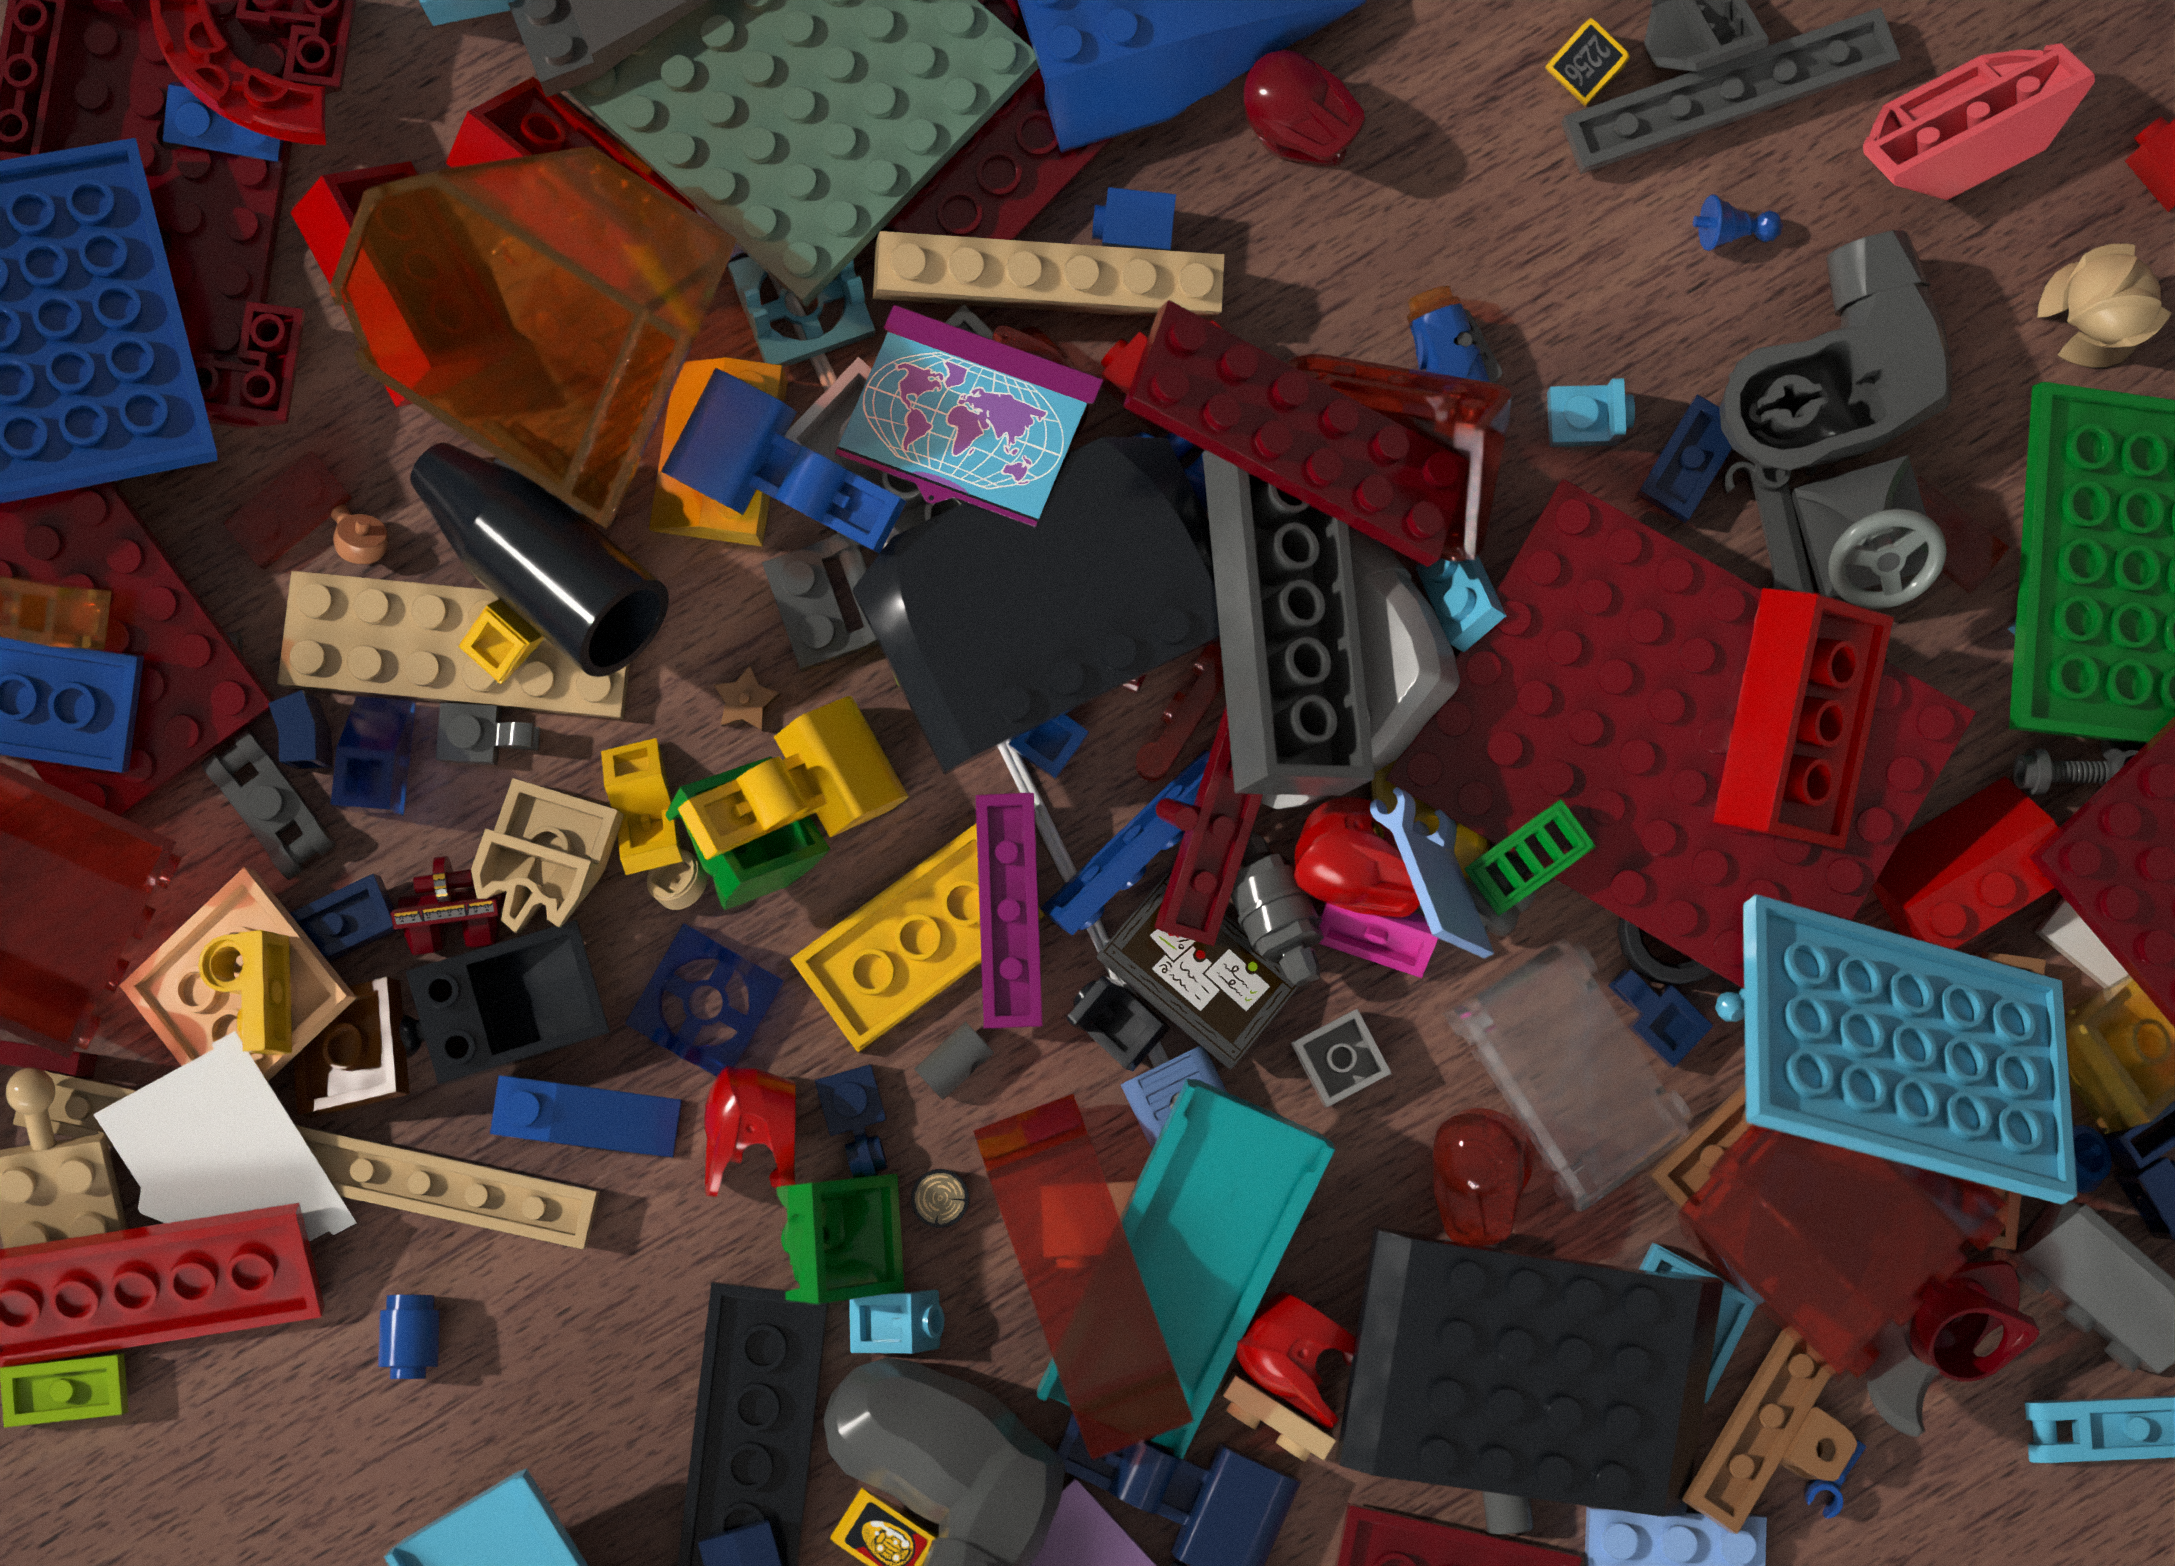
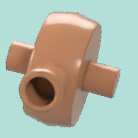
M338 505L332 510L331 517L338 523L333 534L336 552L343 559L355 564H371L384 556L389 539L387 529L380 520L364 514L352 515L346 505Z

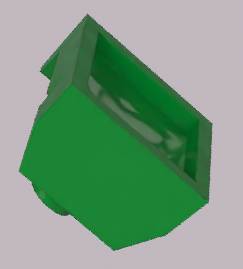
M771 756L681 786L665 814L669 821L680 817L683 820L703 869L714 878L716 892L724 910L788 887L812 869L831 850L810 816H807L709 860L705 859L678 808L690 798L736 780L753 767L772 759Z
M898 1174L777 1187V1196L782 1205L787 1209V1223L782 1230L781 1243L785 1252L789 1254L794 1278L800 1287L786 1291V1300L822 1304L904 1292Z

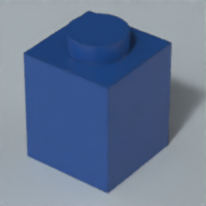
M1108 187L1106 206L1095 205L1092 239L1103 240L1102 246L1170 251L1176 194Z

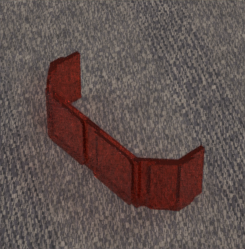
M1074 1094L973 1130L1006 1229L1091 1460L1094 1461L1194 1423Z

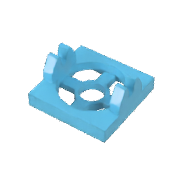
M751 257L728 263L729 274L764 363L786 367L875 335V328L864 302L865 295L860 276L856 277L854 271V260L836 276L838 279L831 281L816 297L818 306L815 311L808 316L802 317L792 314L787 309L785 297L789 292L784 287L780 292L778 300L761 305L760 289L768 273ZM844 297L845 303L841 318L831 331L824 334L818 320L822 314L824 304ZM785 318L792 324L800 325L806 340L800 341L784 337L771 328L770 322Z

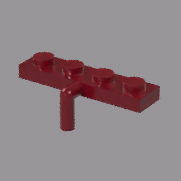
M1227 705L1222 715L1194 805L1171 798H1164L1156 806V814L1162 821L1185 831L1154 927L1162 932L1211 946L1215 945L1263 794H1235Z

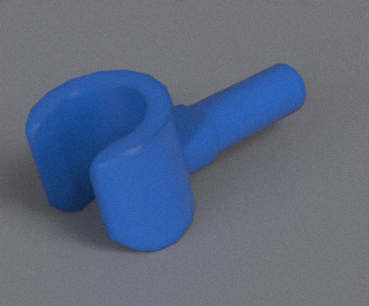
M1857 1439V1448L1838 1480L1824 1481L1811 1479L1805 1486L1804 1498L1808 1505L1811 1504L1819 1491L1829 1490L1833 1492L1831 1501L1826 1504L1822 1513L1826 1519L1833 1518L1840 1513L1843 1507V1497L1839 1489L1866 1449V1446Z

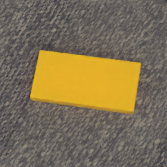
M977 824L971 826L790 958L857 1053L867 1048L981 964ZM1038 906V916L1040 921L1045 917V915Z

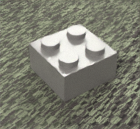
M1358 1009L1291 1043L1324 1108L1392 1074Z

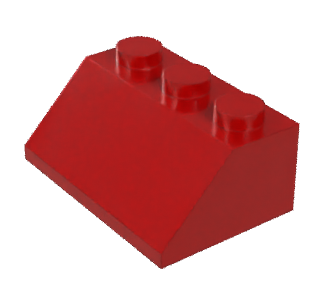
M2004 776L1901 838L1872 889L1902 936L1954 950L2055 888L2030 859V856L2059 828L2045 811Z

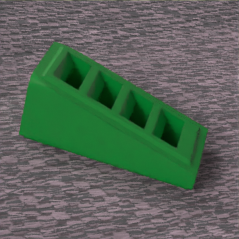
M1560 799L1465 867L1464 870L1495 913L1500 916L1596 846L1565 803ZM1552 819L1573 847L1566 854H1563L1544 828V825ZM1532 834L1535 835L1554 861L1545 869L1524 841ZM1513 847L1534 875L1527 882H1524L1505 856V853ZM1494 861L1515 889L1507 896L1503 894L1485 869Z

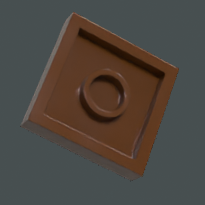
M384 977L348 986L357 998L293 1058L297 1115L312 1118L410 1094L406 1048L400 1036V1022L403 1018L400 980Z

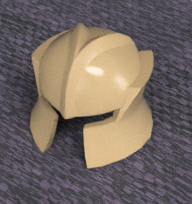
M2108 244L2085 253L2080 262L2070 263L2057 271L2046 284L2039 302L2037 318L2055 315L2069 309L2067 323L2076 326L2083 332L2079 331L2065 344L2058 354L2059 357L2071 363L2089 368L2109 367L2121 363L2135 351L2138 344L2145 342L2155 335L2169 319L2172 312L2161 306V288L2157 277L2147 264L2138 259L2137 256H2134V244Z

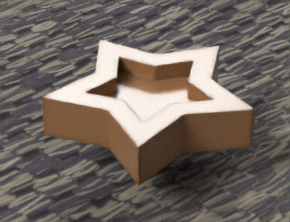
M750 665L736 682L714 684L725 702L721 726L745 721L763 731L764 709L781 695L779 692L760 686Z

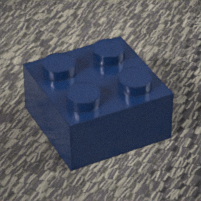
M2159 1157L2140 1170L2130 1172L2124 1169L2114 1175V1178L2153 1237L2175 1240V1161L2169 1160L2168 1157Z

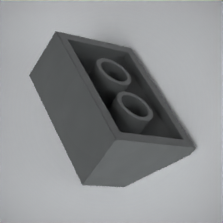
M2048 1201L2017 1238L2016 1250L2008 1249L2005 1252L2019 1265L2015 1269L2017 1276L2040 1294H2043L2046 1290L2051 1292L2064 1304L2059 1310L2060 1313L2085 1333H2089L2091 1329H2094L2109 1342L2104 1349L2105 1352L2128 1371L2134 1373L2139 1368L2159 1374L2175 1363V1280L2086 1203L2066 1202L2062 1205Z

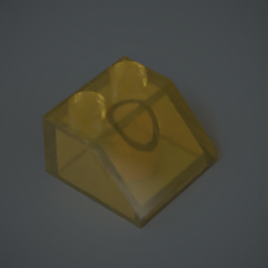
M2129 974L2074 1006L2065 1014L2069 1083L2104 1134L2149 1123L2175 1100V1028Z

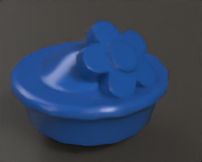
M2072 1124L2077 1192H2093L2102 1184L2103 1179L2110 1172L2112 1166L2111 1153L2108 1144L2095 1129L2086 1125Z

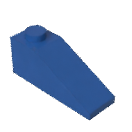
M499 1075L490 1134L674 1157L683 1100Z

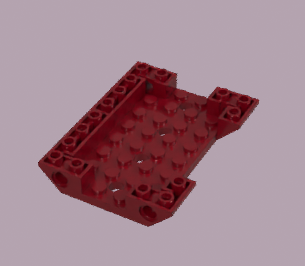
M8 0L0 42V160L136 138L160 233H167L172 239V246L166 257L209 423L239 428L288 424L306 311L301 308L266 304L292 142L284 140L281 159L278 162L186 145L178 150L165 149L163 146L168 84L171 82H182L171 69L156 39L151 18L150 0ZM209 0L215 24L228 42L230 51L248 67L259 68L271 75L295 83L325 86V95L342 91L357 0Z

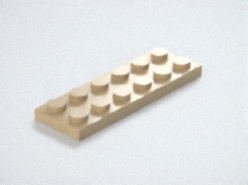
M291 571L277 684L290 688L445 703L496 705L507 709L624 720L630 663L613 674L593 677L586 674L544 638L504 683L500 684L458 647L486 605L499 599L491 591Z

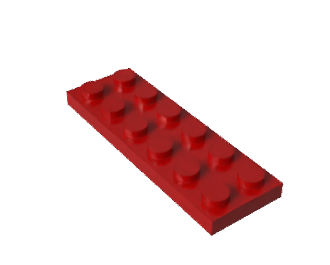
M300 1203L0 1249V1368L322 1317L325 1304Z

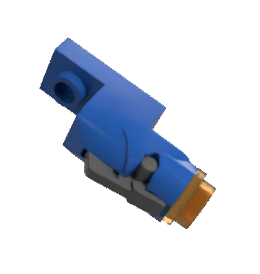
M1439 286L1419 293L1407 301L1411 313L1406 318L1414 337L1419 371L1425 369L1426 373L1409 378L1404 393L1419 435L1469 461L1467 471L1473 470V462L1467 443L1463 437L1455 439L1453 433L1479 425L1489 419L1494 406L1495 394L1492 387L1500 379L1502 369L1482 336V332L1470 311L1464 309L1460 297L1453 296L1450 286ZM1467 472L1461 490L1464 488L1465 484L1469 479Z

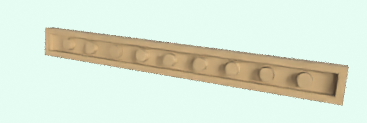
M45 1071L50 1075L55 1084V1097L52 1104L48 1107L53 1133L78 1138L105 1133L93 1114L137 1091L136 1089L77 1076ZM16 1111L13 1125L26 1127L24 1115ZM295 1124L334 1188L342 1197L574 1248L587 1249L600 1194L598 1190ZM106 1135L108 1145L113 1146L112 1142Z

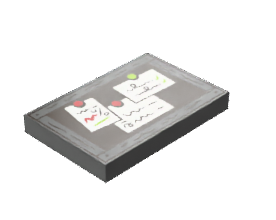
M1170 869L1096 958L1231 1070L1296 991L1298 986L1287 978L1279 962L1272 963L1263 958L1260 952L1256 951V948L1253 949L1246 932L1225 914L1214 946L1162 932L1155 928L1156 919L1172 873Z

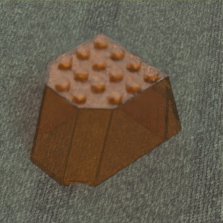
M589 146L440 169L365 190L329 291L335 306L342 304L344 306L360 347L354 351L361 370L607 528L612 524L700 329L737 239L594 147Z

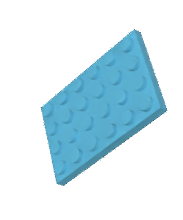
M1757 894L1743 904L1746 1122L2062 1205L2077 1197L2062 980Z

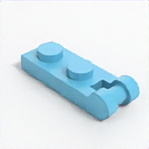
M2175 1395L2025 1401L2026 1420L2032 1421L2033 1442L2028 1443L2029 1462L2060 1463L2175 1458ZM2072 1420L2073 1441L2058 1442L2056 1421Z

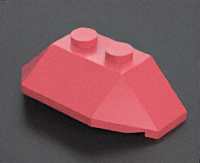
M2062 43L2046 45L2043 51L2019 49L1980 55L1883 105L1873 124L1869 137L1863 143V153L1895 186L1949 200L2045 151L2095 83V74Z

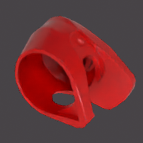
M1340 797L1318 806L1305 821L1294 854L1296 870L1294 877L1297 885L1308 894L1325 903L1360 914L1401 918L1409 916L1416 911L1420 902L1394 835L1390 829L1379 823L1370 812L1371 801L1357 797ZM1375 822L1382 828L1384 833L1383 839L1375 833L1371 825Z
M729 1065L718 1074L709 1090L705 1104L704 1127L707 1136L705 1163L706 1196L717 1197L723 1172L728 1162L741 1164L747 1146L755 1143L765 1144L773 1152L777 1167L769 1176L771 1187L777 1189L778 1186L796 1185L795 1081L759 1068H736Z
M1280 1291L1255 1311L1242 1339L1237 1342L1235 1355L1243 1369L1256 1383L1270 1393L1280 1396L1316 1423L1327 1429H1332L1339 1421L1319 1394L1317 1388L1323 1383V1380L1318 1375L1315 1365L1318 1355L1324 1349L1335 1348L1342 1352L1345 1364L1351 1367L1356 1338L1315 1308L1284 1291Z

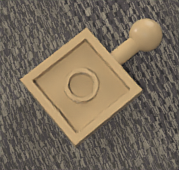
M38 1068L19 1070L9 1079L6 1086V1098L9 1105L15 1111L24 1115L31 1145L0 1150V1234L4 1249L128 1229L106 1134L55 1141L48 1107L52 1104L55 1097V1084L50 1075Z

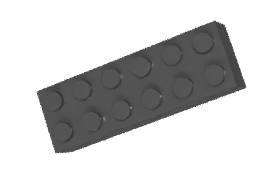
M1205 450L1203 452L1235 794L1342 796L1375 779L1348 525Z

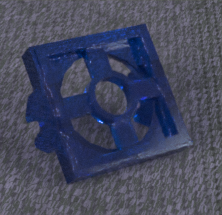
M683 923L625 1024L649 1037L661 1047L677 1054L680 1058L699 1066L717 1077L726 1066H737L785 981ZM694 960H719L709 980H699L691 984L674 974L679 967ZM735 971L740 974L748 990L749 1009L747 1015L730 1006L729 996L725 989ZM702 986L716 988L720 992L723 1001L718 1015L707 1020L696 1017L690 1008L692 994ZM664 990L683 1000V1009L687 1018L677 1035L670 1030L663 1015L662 995ZM721 1021L737 1031L731 1038L717 1045H692L703 1026L714 1025Z

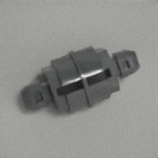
M1251 831L1240 865L1241 870L1238 871L1233 891L1230 895L1239 915L1237 920L1241 929H1245L1253 949L1256 948V951H1259L1260 955L1270 962H1279L1285 975L1292 983L1298 987L1305 986L1320 977L1321 969L1316 952L1311 948L1324 939L1319 927L1322 919L1313 901L1315 897L1297 885L1294 877L1296 866L1292 865L1291 861L1280 853L1273 854L1266 840L1255 831Z

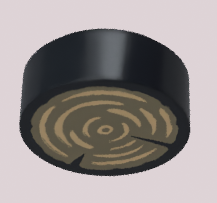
M935 1169L926 1172L916 1181L911 1192V1205L915 1215L926 1225L935 1228L949 1227L957 1223L965 1215L970 1202L969 1189L963 1178L947 1169Z

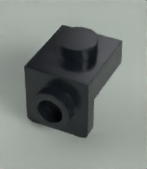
M1102 976L1098 981L1094 980L1085 985L1074 999L1073 1005L1075 1008L1067 1016V1021L1075 1028L1086 1031L1121 1066L1132 1072L1170 1029L1160 1017L1123 983L1107 976Z

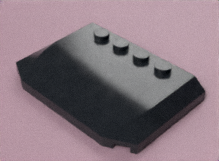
M1101 437L1067 453L1036 527L965 502L895 535L853 588V594L944 775L997 750L998 746L1202 646L1205 648L1220 640L1209 519L1167 438Z

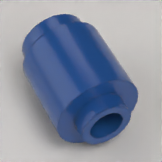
M386 1295V1310H380L378 1367H390V1379H426V1367H438L440 1310H434V1295Z

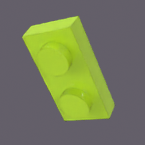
M124 1353L0 1368L4 1427L129 1413Z

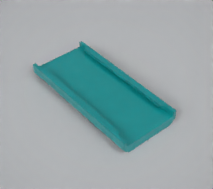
M1186 1079L1037 1388V1398L1046 1401L1047 1397L1060 1401L1173 1449L1174 1456L1183 1459L1237 1350V1342L1242 1339L1335 1151L1333 1142L1315 1130L1200 1080Z

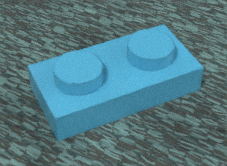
M1457 530L1445 540L1438 561L1429 567L1421 563L1415 567L1449 643L1460 651H1467L1506 617L1472 541Z

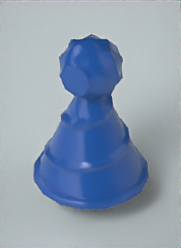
M1714 194L1706 198L1702 205L1700 216H1694L1693 227L1699 228L1700 244L1707 251H1711L1715 247L1732 242L1735 239L1751 235L1753 232L1760 241H1774L1777 236L1781 235L1783 228L1781 218L1776 212H1762L1757 218H1753L1745 211H1740L1731 206L1729 202L1721 200L1719 196Z

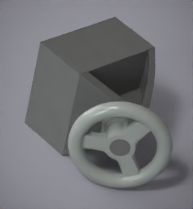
M1908 455L1794 488L1791 494L1801 539L1818 594L1839 601L1846 600L1862 608L1885 609L1902 605L1918 597L1939 576L1946 559L1945 537L1939 526L1926 515Z

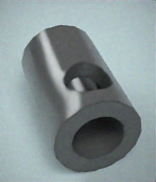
M965 1021L914 1069L934 1092L944 1100L980 1064L989 1059L994 1052Z

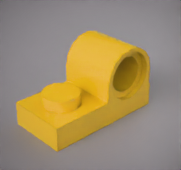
M256 930L213 938L204 946L199 956L198 968L200 977L208 987L215 991L241 995L242 1008L237 1015V1031L242 1040L243 1051L265 1055L292 1053L289 936ZM242 955V971L235 978L233 972L234 963L237 957Z

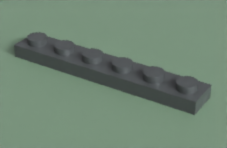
M1880 7L1714 66L1693 71L1565 115L1561 124L1579 172L1583 174L1894 67L1901 57Z

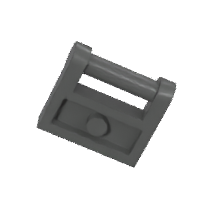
M837 533L821 542L762 562L801 672L879 645L853 594L854 586L868 570L861 552V548L864 545L841 533ZM836 558H840L864 625L860 630L848 633L823 564Z

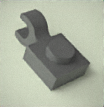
M440 702L435 760L448 763L498 765L499 748L539 751L541 728L534 727L533 723H501L502 708L496 705Z

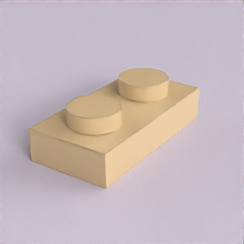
M1232 1372L1221 1390L1222 1395L1231 1401L1226 1408L1228 1413L1253 1429H1256L1260 1421H1263L1281 1433L1276 1443L1303 1461L1307 1460L1310 1453L1324 1461L1336 1442V1439L1330 1433L1235 1372Z

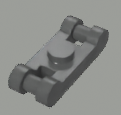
M246 728L233 738L235 742L233 746L221 755L216 752L212 753L200 763L206 774L220 788L267 851L276 868L287 880H291L304 870L302 864L317 852L323 856L336 846V842L260 739L251 729ZM251 762L259 774L243 785L235 775V772ZM297 823L303 835L288 846L281 837V834Z

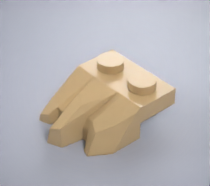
M512 778L495 829L493 831L485 828L471 868L477 899H487L506 891L501 921L515 933H522L543 904L546 905L547 920L561 928L592 890L606 869L624 814L613 808Z

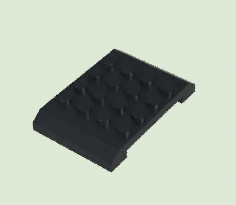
M1374 1227L1336 1461L1339 1466L1372 1476L1660 1517L1686 1515L1687 1503L1681 1499L1691 1484L1724 1282L1715 1277L1661 1270L1660 1273L1444 1241L1438 1240L1432 1235Z

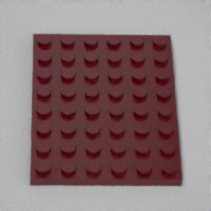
M1562 478L1495 592L1506 617L1467 651H1460L1455 660L1460 678L1457 691L1424 725L1414 741L1396 760L1385 780L1434 809L1442 810L1451 819L1496 845L1561 799L1596 847L1553 878L1744 989L1743 904L1757 894L1852 921L1975 716L1976 711L1885 661L1845 850L1713 822L1718 791L1721 786L1730 744V734L1733 729L1741 692L1742 677L1746 668L1755 616L1758 611L1762 590ZM1553 819L1544 825V828L1563 854L1573 849ZM1534 834L1524 840L1544 869L1554 862ZM1514 847L1508 851L1513 855L1517 856L1518 858L1522 859L1517 853V851L1514 849Z

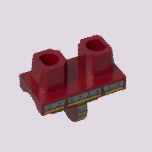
M441 856L435 857L433 860V874L414 877V889L416 894L419 895L400 897L398 899V909L391 911L393 929H404V935L413 955L434 953L442 950L446 944L442 923L461 921L466 946L493 945L499 937V913L505 902V893L502 892L487 899H477L475 887L464 888L474 886L471 869L453 871L449 857Z

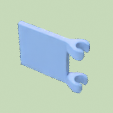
M1398 787L1393 789L1398 802L1395 810L1390 814L1387 813V807L1382 801L1378 799L1373 800L1370 804V812L1379 823L1392 831L1432 935L1484 959L1494 954L1454 853L1457 833L1455 820L1448 817L1442 810H1436L1435 815L1439 819V828L1434 834L1429 835V829L1425 823L1421 821L1414 823L1415 802L1413 797L1406 791Z

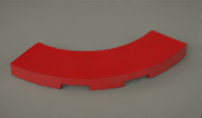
M150 0L152 23L161 51L176 76L201 102L219 115L256 133L279 140L326 146L325 86L295 83L271 75L259 68L248 67L230 51L228 42L215 24L209 0Z

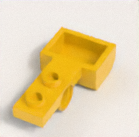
M846 696L797 717L774 736L785 759L782 760L781 757L769 759L748 770L736 780L688 799L678 810L705 859L709 860L814 813L817 814L831 838L893 810L909 796L853 696Z

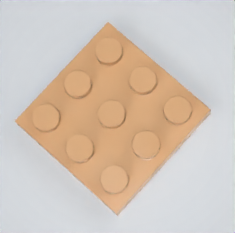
M243 867L119 986L180 1065L183 1066L213 1050V1042L234 1031L238 1034L237 1015L242 1008L241 995L215 991L204 983L198 968L199 956L204 946L213 938L223 935L240 934V932L264 930L289 936L292 1053L265 1055L249 1052L268 1082L357 997L253 869ZM242 955L238 956L234 963L233 972L235 978L242 971Z

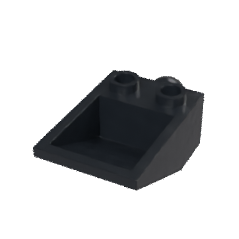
M578 920L564 923L561 928L554 926L406 971L419 1019L415 1020L413 1017L403 1014L400 1022L401 1040L406 1048L407 1059L415 1055L420 1049L422 1042L426 1041L438 1084H453L610 1033ZM445 979L452 986V994L448 1000L438 1002L433 986L437 981ZM456 1036L464 1037L469 1045L467 1054L460 1059L453 1057L449 1044Z

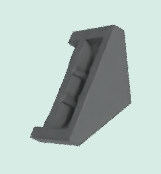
M1652 0V9L1644 45L1651 61L1657 67L1699 71L1768 47L1769 39L1746 0Z

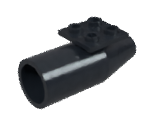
M485 423L479 431L502 450L494 462L446 442L438 443L428 448L413 466L410 476L411 485L466 570L590 676L603 677L613 674L631 663L646 649L665 619L669 604L668 590L661 581L584 518L589 513L611 526L617 520L618 516L601 503L607 495L601 488L581 474L576 476L566 468L568 461L542 442L538 445L534 440L513 426L507 434L488 423Z

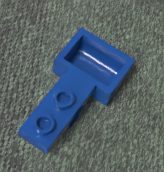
M715 368L661 472L742 515L755 491L759 490L880 554L907 501L854 474L830 459L785 438L784 436L797 411L777 398Z

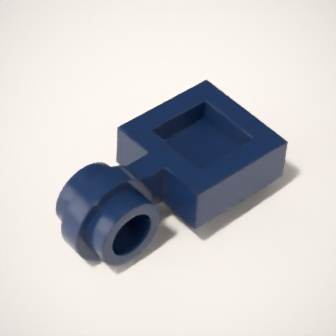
M872 1064L815 1080L830 1136L853 1130L855 1142L845 1144L846 1155L853 1177L857 1178L863 1175L865 1177L878 1176V1171L888 1169L879 1135L868 1138L865 1128L869 1125L887 1121Z

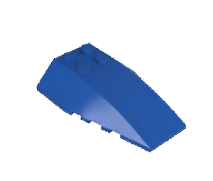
M1018 0L1045 84L1044 101L1062 153L1169 121L1184 112L1189 105L1206 95L1211 96L1229 85L1231 80L1250 70L1255 62L1266 54L1283 50L1300 39L1301 41L1305 40L1362 6L1367 0Z

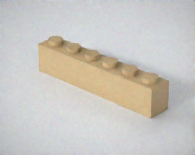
M880 231L875 242L873 299L1155 318L1158 309L1170 300L1207 321H1211L1222 312L1225 254Z

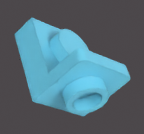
M1613 378L1608 385L1550 386L1547 391L1549 447L1617 446L1626 435V429H1632L1634 426L1633 394H1625L1624 378Z
M938 1290L898 1292L849 1300L851 1353L912 1354L940 1347V1336L944 1329L945 1320L943 1309L939 1305Z

